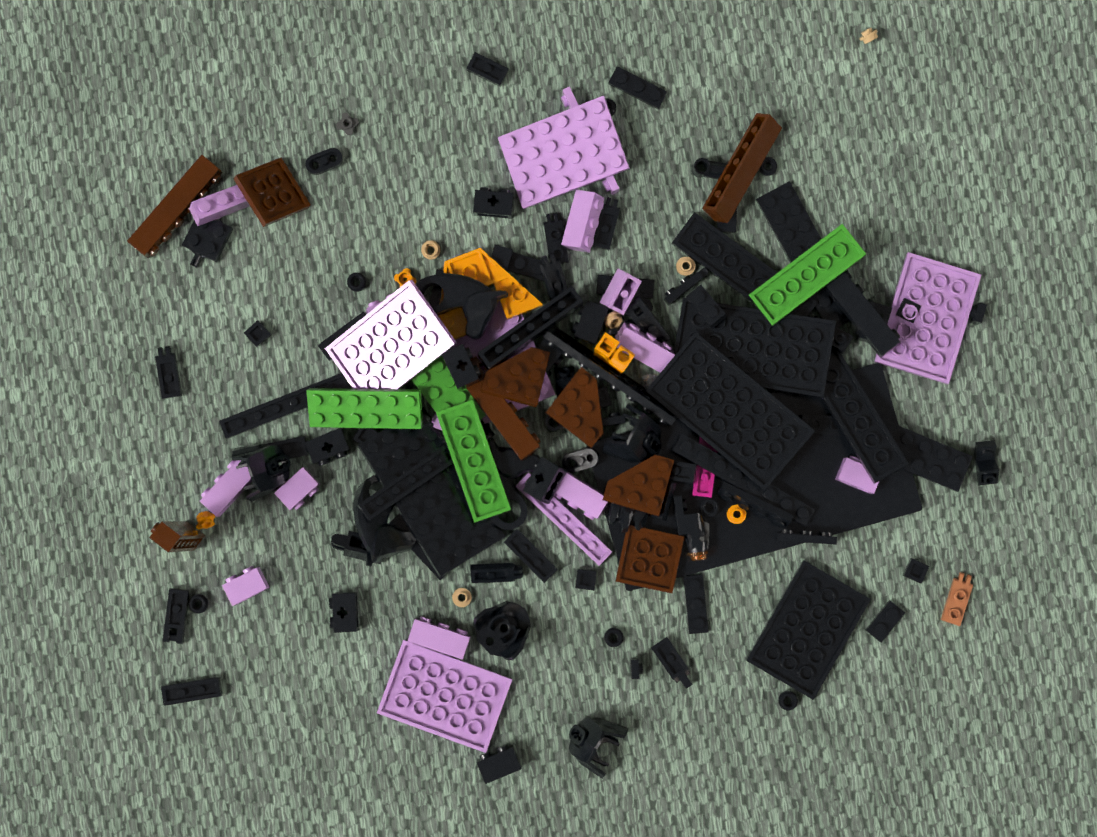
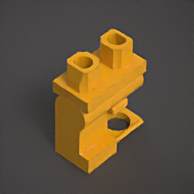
M605 332L594 348L593 355L622 374L635 354L622 345L617 349L620 342Z

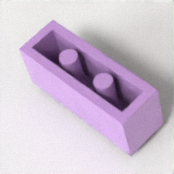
M235 185L191 202L189 210L197 226L247 208L250 205L239 187Z
M576 190L561 245L570 250L590 253L594 243L595 231L599 224V216L604 206V198L595 192Z
M624 322L615 336V339L620 342L617 349L620 345L624 346L635 354V359L661 373L675 356L673 347L664 341L660 343L651 333L647 332L644 334L639 331L640 328L635 324L630 323L628 325Z
M232 460L227 466V472L225 474L221 473L214 480L216 484L211 489L208 487L201 494L203 498L200 502L216 517H220L244 491V487L252 482L248 467L236 468L241 462L240 460Z
M566 472L554 494L560 500L562 497L568 501L567 504L577 510L579 507L585 511L584 515L592 520L594 518L599 519L609 502L602 501L604 495L602 492L570 472Z
M420 616V619L416 618L414 620L408 642L463 660L471 637L467 635L468 631L459 628L454 631L449 629L447 624L439 622L436 625L430 623L431 619Z

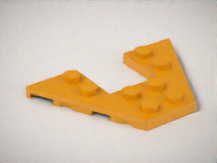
M481 248L444 262V273L467 276L480 281L488 287L494 285L496 290L507 291L508 297L500 299L507 320L543 306L536 297ZM443 289L441 291V299L439 304L443 301L444 298ZM457 308L438 316L455 340L467 336L465 334L467 319L463 308Z

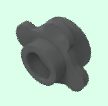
M343 113L340 122L336 123V127L338 130H343L347 135H351L359 122L357 118H352L348 113Z

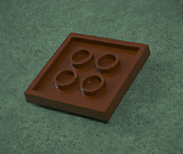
M281 157L237 174L233 178L263 227L306 210L311 206Z
M630 525L628 532H625L615 581L673 593L684 536L647 528H641L638 531L633 525Z

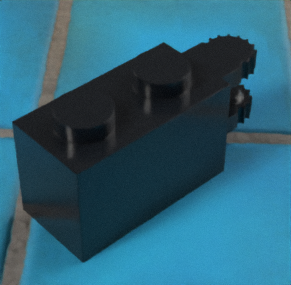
M349 531L348 536L334 534L331 537V547L344 551L343 556L366 561L367 550L357 532ZM377 558V561L373 563L381 565L382 558Z

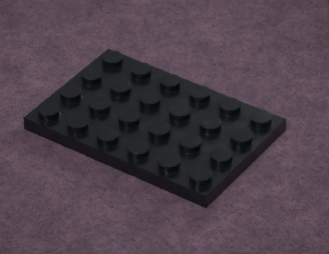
M802 560L747 656L746 661L814 700L871 599Z

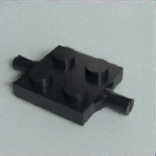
M222 217L197 226L195 220L193 221L182 243L183 247L195 254L190 265L197 268L201 258L210 259L217 263L233 231L232 227L221 221Z

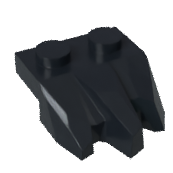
M610 504L608 513L609 524H615L616 521L620 522L621 533L628 532L630 525H634L638 531L645 526L648 517L647 513Z

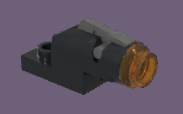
M674 496L673 505L677 534H686L684 538L692 561L707 559L709 523L704 522L700 513L684 515V511H687L686 500L682 499V496Z

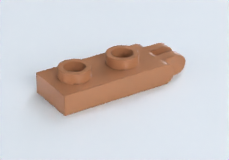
M963 572L959 573L958 579H953L940 619L957 626L961 625L973 588V584L970 583L972 575L967 574L965 581H963Z

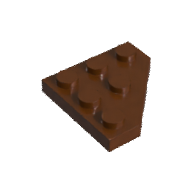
M531 347L486 371L480 392L537 407L550 352Z
M581 367L546 411V414L590 448L594 446L603 434L597 379Z
M654 455L607 482L602 501L659 516L674 460Z

